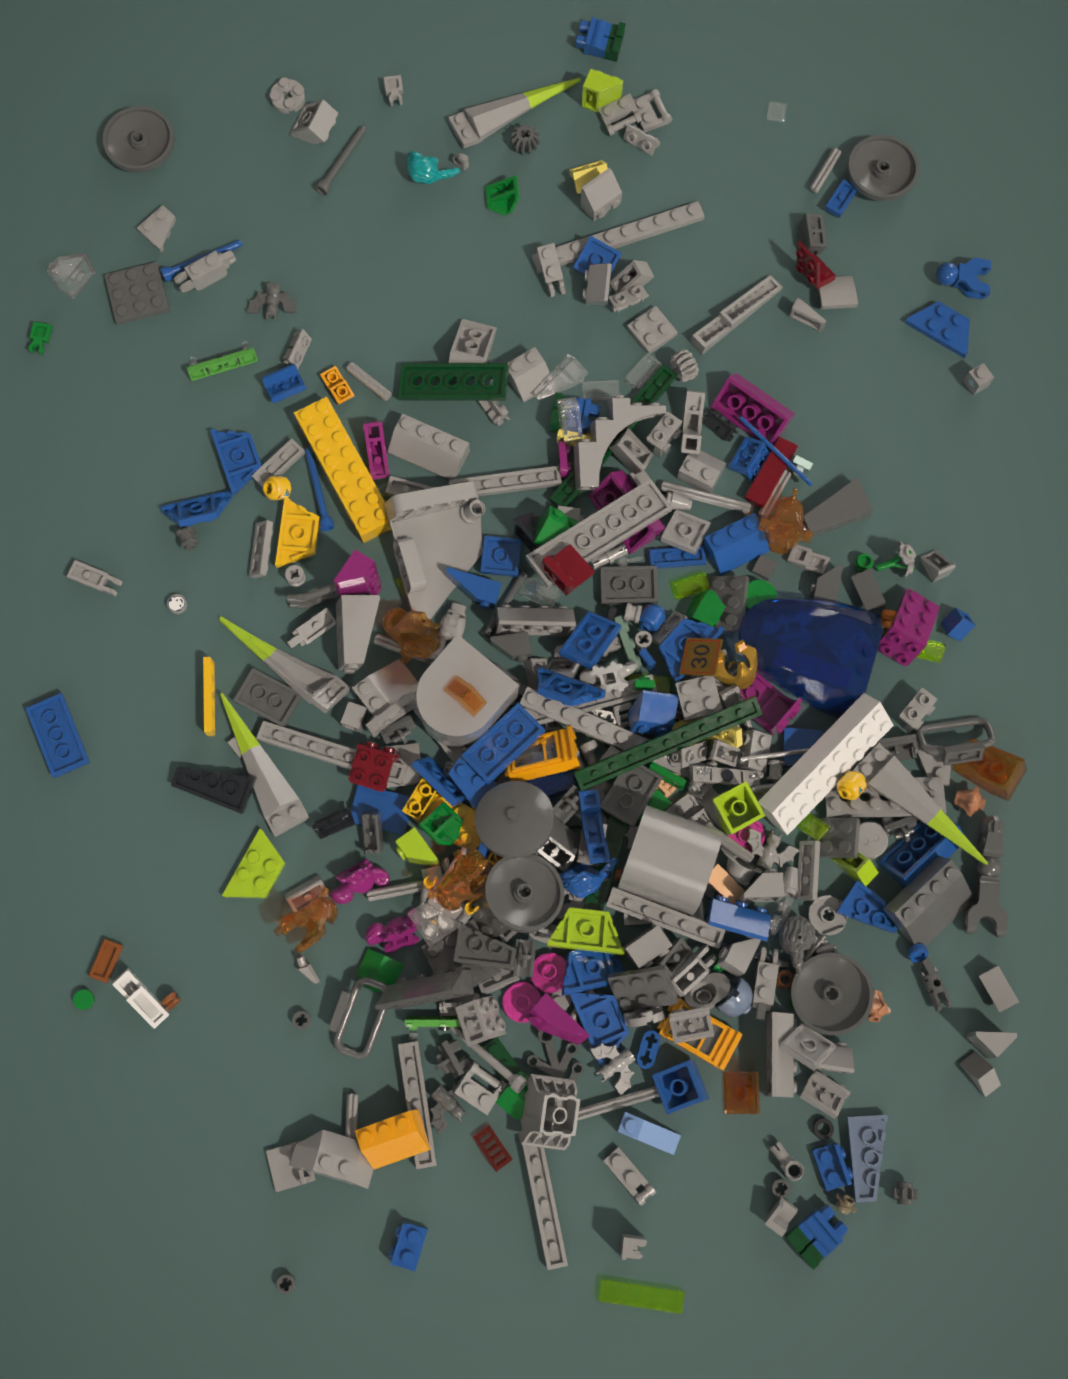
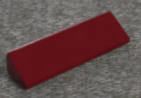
M778 437L773 445L789 461H791L798 448L796 444L782 437ZM770 450L744 496L757 508L766 505L788 466L772 450Z

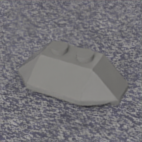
M321 1130L296 1144L289 1166L365 1189L369 1188L374 1170L361 1152L358 1140L326 1130Z

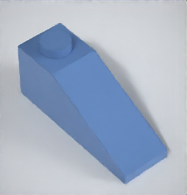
M627 1112L623 1113L617 1128L619 1133L672 1155L675 1154L681 1137L677 1133Z

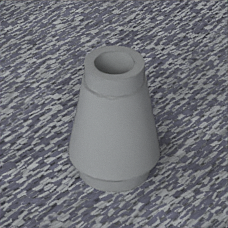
M674 491L666 493L665 499L673 510L690 511L692 500Z
M787 867L783 876L784 896L793 898L798 893V869Z

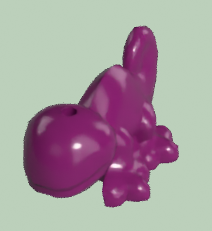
M366 858L357 862L351 868L341 871L336 876L343 884L331 890L330 897L335 903L347 904L352 901L353 892L366 893L372 889L374 883L378 886H386L389 883V874L380 867H372V862L369 863V860Z
M411 908L408 910L406 918L395 917L386 926L379 922L371 924L365 931L367 944L376 945L381 942H388L384 946V950L394 953L401 947L414 946L415 943L420 941L419 937L413 935V933L421 924L422 913L416 908Z

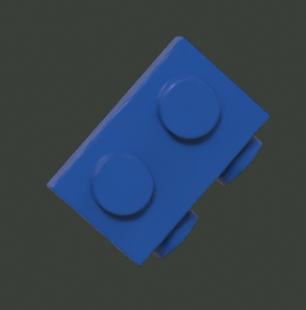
M295 364L262 377L264 386L273 404L307 389Z

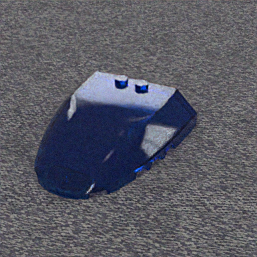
M775 598L763 600L753 605L745 613L739 627V641L743 640L745 645L754 647L757 650V669L766 677L772 678L779 684L778 686L787 689L796 698H801L810 703V706L839 719L863 693H866L884 628L881 615L861 608L824 600Z

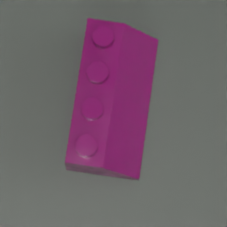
M738 373L728 377L711 405V408L717 409L728 420L757 440H760L739 420V416H743L772 445L785 431L795 415L794 412Z
M623 470L611 472L588 497L596 508L601 510L636 487ZM658 519L622 543L628 552L633 554L653 541L666 528Z
M357 550L353 551L333 581L339 597L341 595H379L382 589L375 561Z

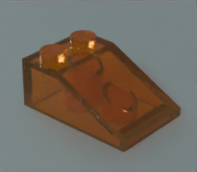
M971 738L968 743L977 742L978 740ZM991 746L984 749L982 760L955 764L953 771L990 794L1009 801L1026 773L1027 767L1025 759Z

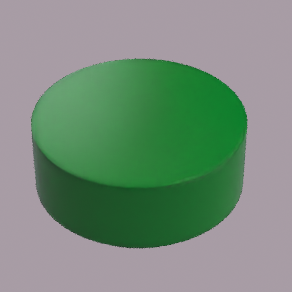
M82 989L75 993L73 1003L80 1010H88L94 1005L95 996L91 991Z

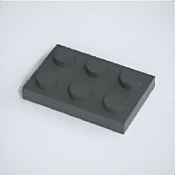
M657 566L600 567L601 605H627V603L658 604Z
M711 576L710 590L715 591L726 606L715 626L717 628L723 627L725 629L724 632H743L749 585L748 576Z
M252 668L233 701L274 724L285 727L302 697L294 689Z
M643 765L619 775L601 803V810L634 828L662 781L663 776Z
M666 965L610 973L608 976V981L621 1012L677 1004L678 997Z

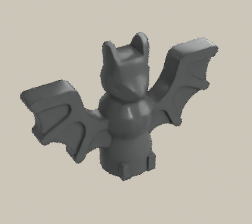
M267 283V292L265 294L257 292L256 298L249 300L250 305L246 311L248 314H258L261 307L267 303L266 320L269 317H274L276 320L279 303L283 304L286 313H297L295 309L296 301L289 298L287 291L280 293L281 286L279 284Z
M453 1084L450 1091H447L441 1085L431 1095L437 1102V1105L430 1109L433 1114L431 1125L436 1128L438 1135L448 1125L444 1118V1110L449 1111L451 1116L460 1123H462L460 1118L464 1114L469 1116L463 1107L456 1103V1098H460L453 1093L457 1086L456 1084Z

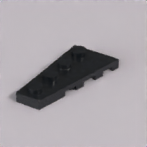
M177 767L171 786L243 814L257 777Z

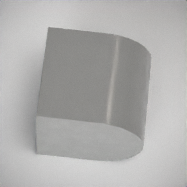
M457 634L423 673L418 683L416 700L422 724L432 738L444 745L451 747L472 745L494 726L517 700L519 685Z
M646 805L618 889L693 916L701 903L708 885L724 832Z

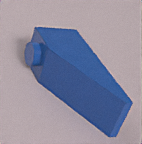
M447 567L445 576L471 600L479 604L481 608H495L502 583Z

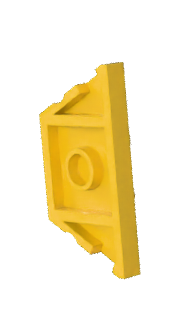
M284 498L275 561L277 568L316 554L320 517L307 511L301 505L295 504L289 498Z

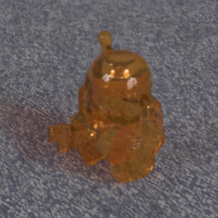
M796 488L792 489V497L787 496L778 500L773 515H769L768 519L761 518V522H759L758 530L766 531L771 552L784 555L789 549L792 550L800 540L810 543V539H812L813 531L803 530L805 526L802 523L804 507L801 501L795 498L796 494H798Z
M395 607L389 609L384 614L382 626L384 631L392 637L393 642L401 647L402 650L399 651V654L403 655L400 659L401 662L407 664L412 656L427 658L440 647L439 631H437L440 625L432 623V620L427 618L425 612L410 611L407 613L404 609Z
M459 849L453 853V856L457 859L453 870L445 875L444 880L433 892L428 893L429 899L436 897L442 908L448 911H455L461 909L460 903L462 901L473 900L475 902L484 897V885L489 873L482 875L480 873L483 872L488 861L477 849L465 855Z
M326 887L303 908L294 913L290 912L287 915H282L276 920L280 922L273 930L276 936L280 934L285 935L296 926L302 928L305 925L307 933L304 939L295 947L296 953H302L326 934L325 921L333 925L337 919V906L331 899L327 898L326 894H328L329 889Z

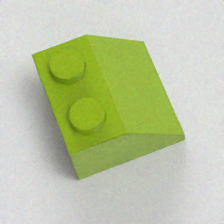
M747 781L712 799L717 820L727 836L765 817Z
M415 827L395 841L397 844L395 849L403 861L407 859L409 863L434 867L440 865L437 857Z

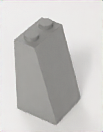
M341 595L336 602L338 671H344L345 674H353L364 664L380 595Z

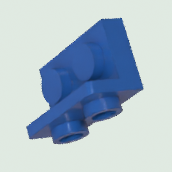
M745 437L730 462L729 469L744 474L748 480L753 481L769 454L765 442Z
M832 1143L811 1150L825 1191L852 1184L851 1179H853L850 1167L845 1165L844 1158H846L842 1146H839L838 1143Z
M405 1221L402 1226L398 1225L394 1237L398 1239L396 1247H391L388 1259L392 1260L390 1265L416 1271L428 1229Z

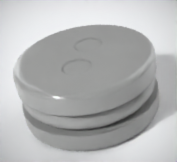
M861 823L858 852L870 860L875 859L883 854L888 846L887 833L877 823Z

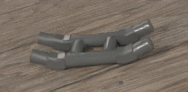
M333 583L309 593L287 595V602H290V608L308 609L313 605L339 597V594Z

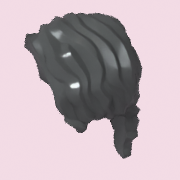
M797 915L786 919L782 923L778 937L780 946L784 949L785 953L791 955L793 966L796 969L795 974L800 975L802 973V964L804 963L803 951L810 949L811 945L815 943L816 934L813 924L806 918Z

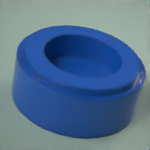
M915 944L907 950V955L910 961L917 963L925 960L929 952L924 944Z

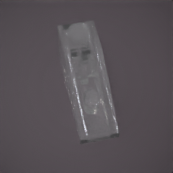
M568 354L530 394L539 400L553 395L555 392L572 388L583 382L588 372L575 357Z

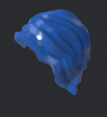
M616 857L612 858L600 872L590 867V865L583 863L575 865L572 869H567L564 873L559 874L564 888H566L567 892L578 898H584L596 892L604 879L615 868L618 859Z

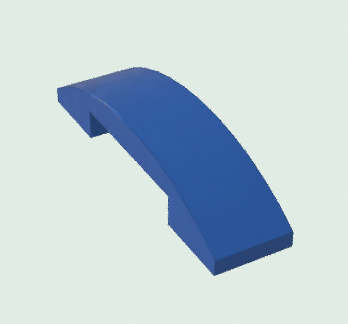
M598 790L579 791L581 821L589 863L610 862L601 816Z

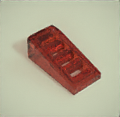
M490 1125L473 1136L496 1172L513 1160ZM490 1132L492 1136L482 1143L480 1139ZM495 1140L496 1143L486 1150L484 1146ZM500 1147L501 1150L491 1157L489 1153ZM504 1153L506 1157L496 1164L494 1160Z

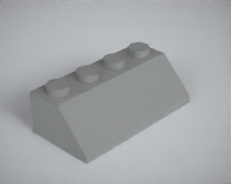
M405 414L401 415L394 429L388 449V454L447 480L457 478L470 452L469 442Z
M502 605L497 607L496 635L528 632L529 636H570L576 627L573 609H568V607L564 606L550 609L548 606H540L538 608L520 606L519 608H512L510 605Z
M779 1012L766 1014L767 1097H794V1093L797 1092V1082L794 1081V1072H797V1061L794 1060V1057L780 1049L781 1043L797 1028V1019H794V1014Z

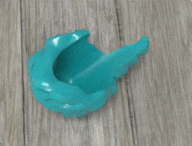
M415 151L408 152L407 169L411 179L415 182L431 184L441 179L445 180L446 178L454 177L455 174L460 173L459 168L439 171L437 167L439 160L437 158L423 157L422 154Z

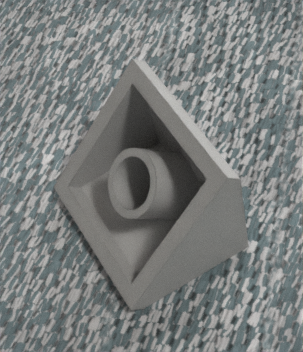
M629 428L609 447L617 458L634 474L645 470L653 456L651 451Z
M969 1032L965 1033V1037L985 1058H997L1017 1038V1033Z

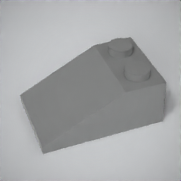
M462 319L450 351L449 363H488L497 327Z
M398 659L367 676L352 687L364 707H367L371 716L374 717L384 712L387 706L399 701L404 694L410 693L412 690L416 694L419 682L401 659Z

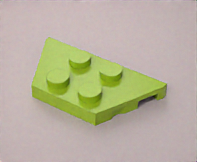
M259 829L223 892V897L267 898L286 863L263 830Z
M569 907L547 942L548 947L624 955L625 951L619 941L617 930L613 926L610 913L606 911Z

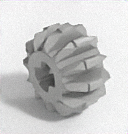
M682 350L671 356V368L682 382L692 380L698 375V363L691 352Z

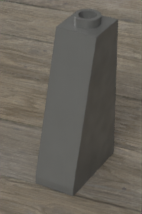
M859 478L851 481L803 516L800 522V529L807 539L870 517L873 510Z

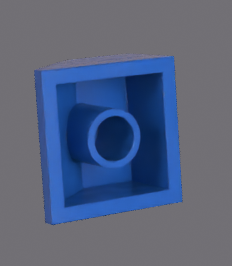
M643 690L627 713L630 731L656 736L669 732L675 722L678 695Z
M688 1060L652 1075L666 1114L709 1099L695 1060Z

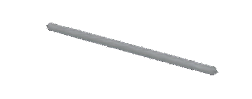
M810 748L740 757L739 760L743 762L805 754Z

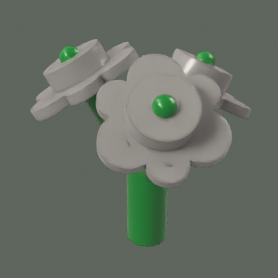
M899 541L898 547L900 551L898 555L891 560L876 564L878 572L891 567L907 570L905 575L907 579L908 574L912 575V572L915 571L914 558L916 553L911 545ZM902 560L908 566L897 564L896 562Z

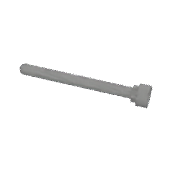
M450 1027V1031L467 1045L462 1029ZM479 1044L469 1046L509 1081L510 1088L513 1091L519 1093L525 1087L527 1080L522 1075H514Z

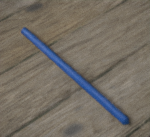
M739 416L740 421L761 441H764L803 481L812 486V482L743 416Z

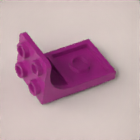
M907 588L903 592L890 627L876 644V650L901 665L908 666L927 646L940 607L917 592Z
M757 672L754 682L748 688L739 689L743 700L756 696L763 715L752 720L772 736L776 732L780 734L790 722L788 718L792 720L802 708L800 703L803 700L801 698L798 700L790 699Z

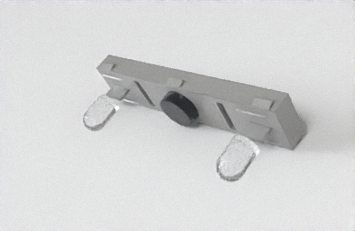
M690 766V782L738 786L747 781L750 787L760 785V779L764 776L762 771Z

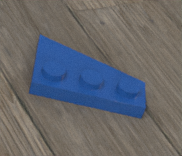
M458 758L448 773V776L475 810L482 797L490 789L499 785L494 781L487 784L461 758Z
M858 880L853 883L835 911L837 914L890 933H894L898 929L883 909L888 903Z

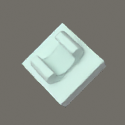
M797 455L793 460V463L797 465L801 472L804 469L810 471L813 463Z

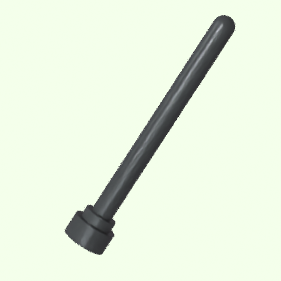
M364 126L358 129L326 178L318 181L315 186L318 193L327 196L331 190L330 183L366 132Z

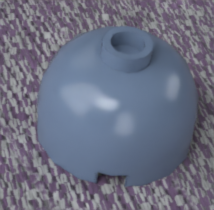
M734 977L729 980L731 986L728 995L714 1006L728 1017L747 1014L752 1008L753 992L751 987L741 977Z

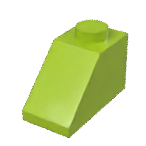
M859 852L858 858H831L853 880H858L864 886H867L879 873L871 860Z

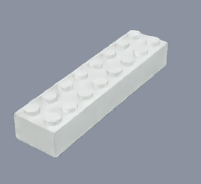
M863 693L758 801L773 826L788 835L837 785L841 777L846 772H849L891 729L893 723L880 701Z

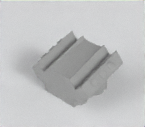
M531 1074L527 1079L528 1090L524 1095V1112L520 1120L523 1129L519 1133L520 1142L522 1145L566 1150L570 1144L571 1136L576 1135L580 1099L576 1098L577 1086L575 1080Z

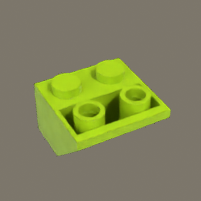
M590 69L583 85L582 107L598 113L599 108L621 98L623 80L616 76H610L601 71Z

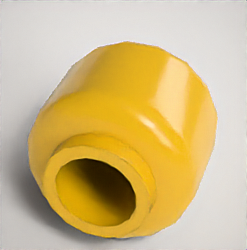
M270 476L263 485V491L270 500H284L291 493V484L284 476Z
M846 772L837 782L839 795L848 800H856L866 789L865 777L859 772Z

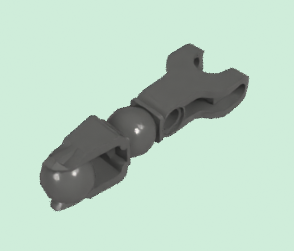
M993 815L984 817L979 824L980 837L977 850L988 862V865L977 861L976 869L980 876H976L974 903L963 914V930L966 934L974 933L977 930L979 920L985 917L992 924V933L996 937L1003 938L1007 932L1008 915L999 904L1000 878L998 876L1002 870L999 858H1002L1004 854L1003 832L1005 828L1001 819Z

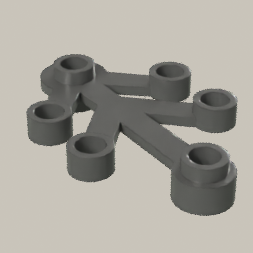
M539 1031V1040L545 1043L551 1066L540 1061L536 1055L529 1056L527 1064L553 1077L563 1078V1074L572 1056L577 1053V1045L575 1043L567 1044L566 1052L559 1064L552 1042L554 1036L550 1034L549 1039H544L542 1037L544 1032ZM568 1046H575V1052L570 1053ZM531 1057H535L537 1059V1063L535 1065H531L529 1063V1059ZM577 1062L572 1065L570 1080H575L576 1082L578 1076L583 1073L584 1067L581 1063ZM580 1065L582 1068L581 1072L576 1073L574 1066Z

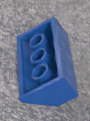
M920 821L913 827L914 833L909 835L910 841L904 842L901 839L878 863L900 886L906 888L938 856L949 858L959 846ZM954 823L957 826V828L962 832L960 826Z

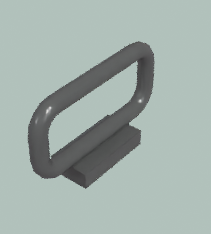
M973 717L923 725L917 730L916 738L920 748L926 754L942 755V762L945 766L982 760L984 749L991 747L995 743L996 734L988 720L981 717ZM981 725L984 727L988 739L932 748L927 745L924 733Z
M360 978L354 983L352 990L343 988L328 1030L336 1032L333 1041L336 1050L354 1059H363L371 1053L387 1009L378 1010L366 1045L362 1051H356L343 1046L342 1037L361 987L368 985L381 990L383 993L388 987L385 983L373 978Z

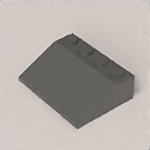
M938 856L883 909L911 945L924 944L927 946L974 901V898L963 874L954 862L949 858Z
M463 967L451 968L449 973H444V970L432 972L430 977L422 974L413 976L414 980L407 981V978L395 980L396 984L388 985L376 1003L375 1008L376 1010L403 1009L473 995L470 970H463Z

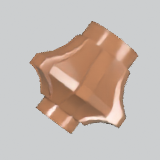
M975 787L971 790H958L954 804L962 808L971 817L979 809H984L986 799L982 798L980 788Z
M873 990L874 999L868 1020L879 1022L882 1016L891 1013V1009L884 1002L882 992Z

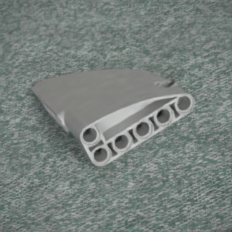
M474 481L401 493L392 496L384 503L394 537L393 550L412 616L415 622L423 626L427 625L456 587L445 576L447 567L467 573L483 554L481 516L485 513V505L479 501Z

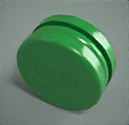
M760 579L749 582L745 612L755 617L769 614L777 601V592L774 586L768 581Z

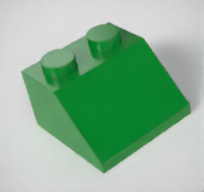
M550 505L538 520L534 542L542 546L579 522L565 515L560 509Z

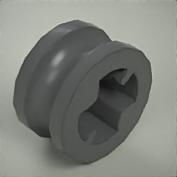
M298 1011L294 1014L292 1023L297 1029H307L311 1024V1016L307 1012ZM305 1015L304 1018H307V1023L299 1026L300 1023L297 1022V1018Z
M776 1179L772 1182L771 1192L775 1197L786 1198L790 1194V1185L786 1180ZM778 1183H781L783 1186L785 1184L786 1186L782 1195H780V1192L776 1193L775 1191Z
M291 1274L280 1276L276 1283V1288L281 1294H289L296 1287V1279ZM284 1278H288L287 1281L291 1280L292 1282L289 1290H285V1287L282 1288L281 1286Z

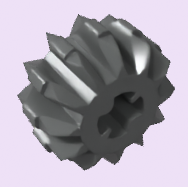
M528 123L525 126L519 124V128L514 127L513 133L510 135L511 146L515 147L516 152L522 151L523 155L526 151L531 154L532 150H536L537 145L540 143L538 130H535L534 125L529 127Z

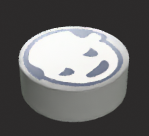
M175 594L168 599L167 606L172 613L181 614L187 609V601L182 595Z

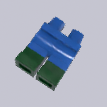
M592 17L591 22L582 20L579 32L587 34V36L578 34L576 47L584 49V54L586 55L591 54L617 62L626 23L619 22L617 25L607 23L604 20H597Z
M555 392L550 432L558 433L559 429L582 435L591 433L590 424L593 420H589V416L599 418L601 406L591 404L592 399L572 398L563 396V393Z
M825 1205L819 1210L814 1209L784 1235L813 1270L820 1265L819 1263L843 1242L842 1237L849 1230L841 1220L833 1227L827 1222L835 1215V1212L829 1205Z

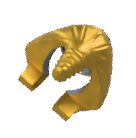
M741 640L734 644L736 653L744 656L748 663L731 661L726 665L725 669L726 657L725 653L721 651L715 677L727 686L735 683L739 689H746L754 682L756 677L757 650L754 647L745 645V642Z

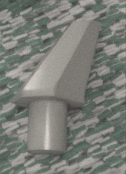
M304 955L298 956L296 960L299 966L296 969L312 983H319L320 980L311 964L306 963Z

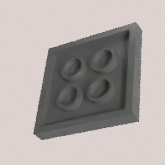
M157 262L105 274L117 325L170 312Z
M474 919L465 924L466 927L480 932ZM458 928L421 947L433 972L444 970V973H449L451 968L463 967V970H470L473 988L502 972L501 969L454 964Z

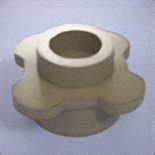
M840 1193L836 1194L838 1200L835 1205L841 1213L848 1215L850 1212H857L852 1197L849 1195L843 1196Z

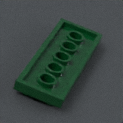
M508 363L402 364L398 399L402 401H506L509 365ZM416 379H422L420 385H414ZM434 379H440L439 384L431 385ZM451 379H458L455 385H449ZM469 379H475V383L473 385H467V381ZM487 379H493V383L491 385H484Z

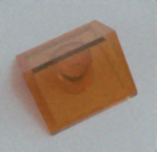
M724 1072L725 1114H760L758 1072Z

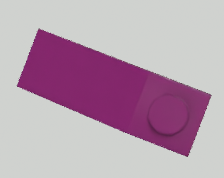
M382 420L364 422L372 479L388 478L390 474Z
M547 993L541 996L524 1015L538 1030L577 1045L590 1036Z

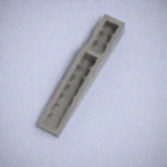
M771 275L723 309L718 317L693 334L690 344L703 355L780 292L783 287Z

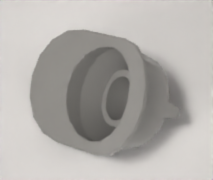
M721 847L723 853L728 856L727 873L736 882L748 885L756 873H762L759 867L752 863L747 864L725 847Z
M721 973L708 974L684 995L685 1002L692 1008L704 1006L712 1009L717 1002L728 995L731 986L730 981Z

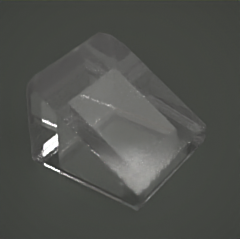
M770 101L766 120L784 122L787 104Z

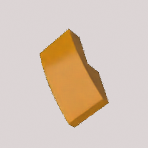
M336 366L320 374V377L338 405L355 396Z

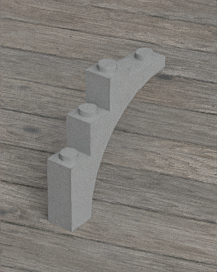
M623 395L613 396L607 402L608 420L607 417L596 418L590 424L591 441L590 439H582L574 445L576 490H595L598 488L599 472L603 457L616 435L634 422L662 417L666 414V406H660L659 403H650L649 406H643L642 403H632L630 405V398H624Z

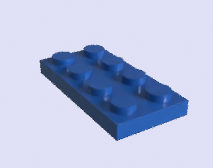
M62 693L25 708L54 779L91 763Z
M517 703L467 749L461 757L489 784L546 731Z

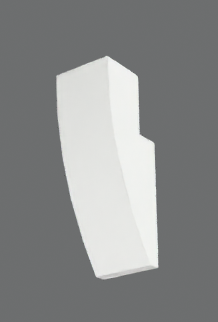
M129 968L113 981L112 985L154 1029L169 1016L167 1010Z

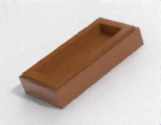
M104 938L88 976L109 983L124 946Z

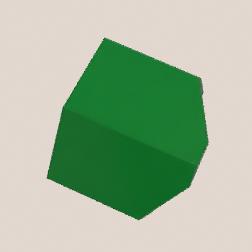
M516 175L485 186L487 208L501 215H508L513 212L520 199Z
M706 589L693 597L685 615L689 620H693L696 623L702 622L708 626L715 627L726 606L715 591Z
M443 802L418 826L437 844L452 845L459 838L463 819Z
M367 949L357 975L359 979L364 977L373 978L388 986L396 984L395 980L399 978L404 964ZM364 985L365 988L371 991L381 992L379 989Z
M522 1070L517 1074L518 1076L522 1075L526 1080L529 1078ZM509 1084L498 1097L496 1103L516 1120L522 1119L525 1105L524 1095L528 1090V1086L526 1084L519 1093H516L510 1088L511 1085Z

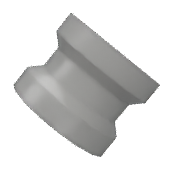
M292 565L286 569L285 577L292 587H300L305 583L306 576L300 566Z
M627 603L624 621L628 622L630 620L635 624H639L642 606H633L631 603Z

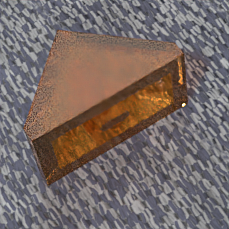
M456 676L444 689V692L473 718L487 704V701L480 693L459 676Z

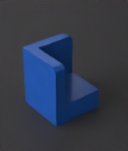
M956 607L941 622V626L946 634L958 641H961L976 626L968 613Z

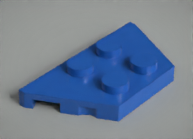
M938 301L906 319V325L957 355L965 358L968 354L970 319Z
M212 429L210 431L232 494L235 495L252 479V475L262 466L251 433H236L235 431L218 432L216 429Z
M231 490L162 505L160 508L162 514L178 526H193L196 523L210 522L217 519L233 496Z
M683 619L659 646V650L675 683L681 682L686 676L679 674L686 639H718L725 630L723 627L717 628L708 626L706 623H696L693 620Z
M538 667L537 694L547 699L556 700L566 706H576L605 697L606 690L546 668Z
M583 950L571 951L567 954L561 994L565 996L609 986L608 976L610 973L626 970L621 966L622 962L613 954Z
M595 993L570 994L582 1026L590 1035L588 1040L591 1047L594 1048L603 1043L605 1046L615 1044L617 1049L621 1041L630 1032L625 1024L615 996L613 994ZM608 1057L597 1059L600 1067L606 1063L605 1061Z

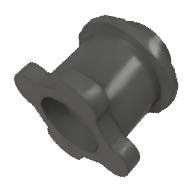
M188 526L175 532L176 536L181 540L182 549L190 551L199 544V540L195 537L196 530H194L193 526Z

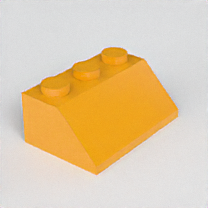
M419 1109L410 1110L355 1130L360 1150L373 1169L431 1150Z

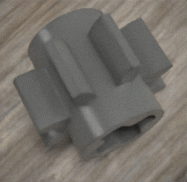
M897 1182V1188L892 1187V1198H897V1204L913 1205V1199L918 1200V1189H913V1183Z

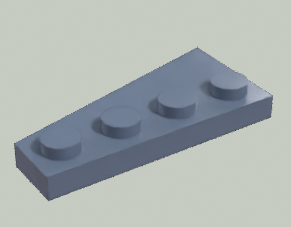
M888 1115L846 1117L851 1172L853 1175L854 1202L877 1201Z

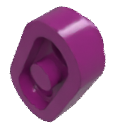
M558 441L561 477H568V473H571V461L567 462V456L570 455V445L566 444V441Z

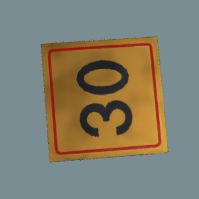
M687 638L679 674L715 677L723 640Z

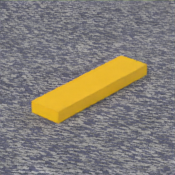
M203 657L204 733L207 736H215V663L211 657Z

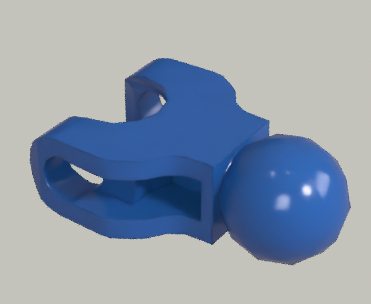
M973 258L966 264L959 263L958 266L946 262L937 268L936 278L942 285L953 284L954 288L960 289L968 298L985 299L990 295V286L980 282L977 275H986L991 270L992 264L991 261L981 258Z

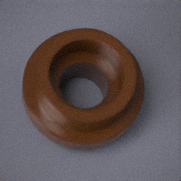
M788 969L778 971L776 985L781 989L791 988L794 974ZM782 976H786L788 978L787 983H783L781 981Z

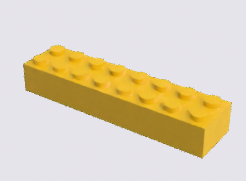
M325 397L294 412L299 427L362 542L365 543L391 530L384 506L385 501L329 399Z

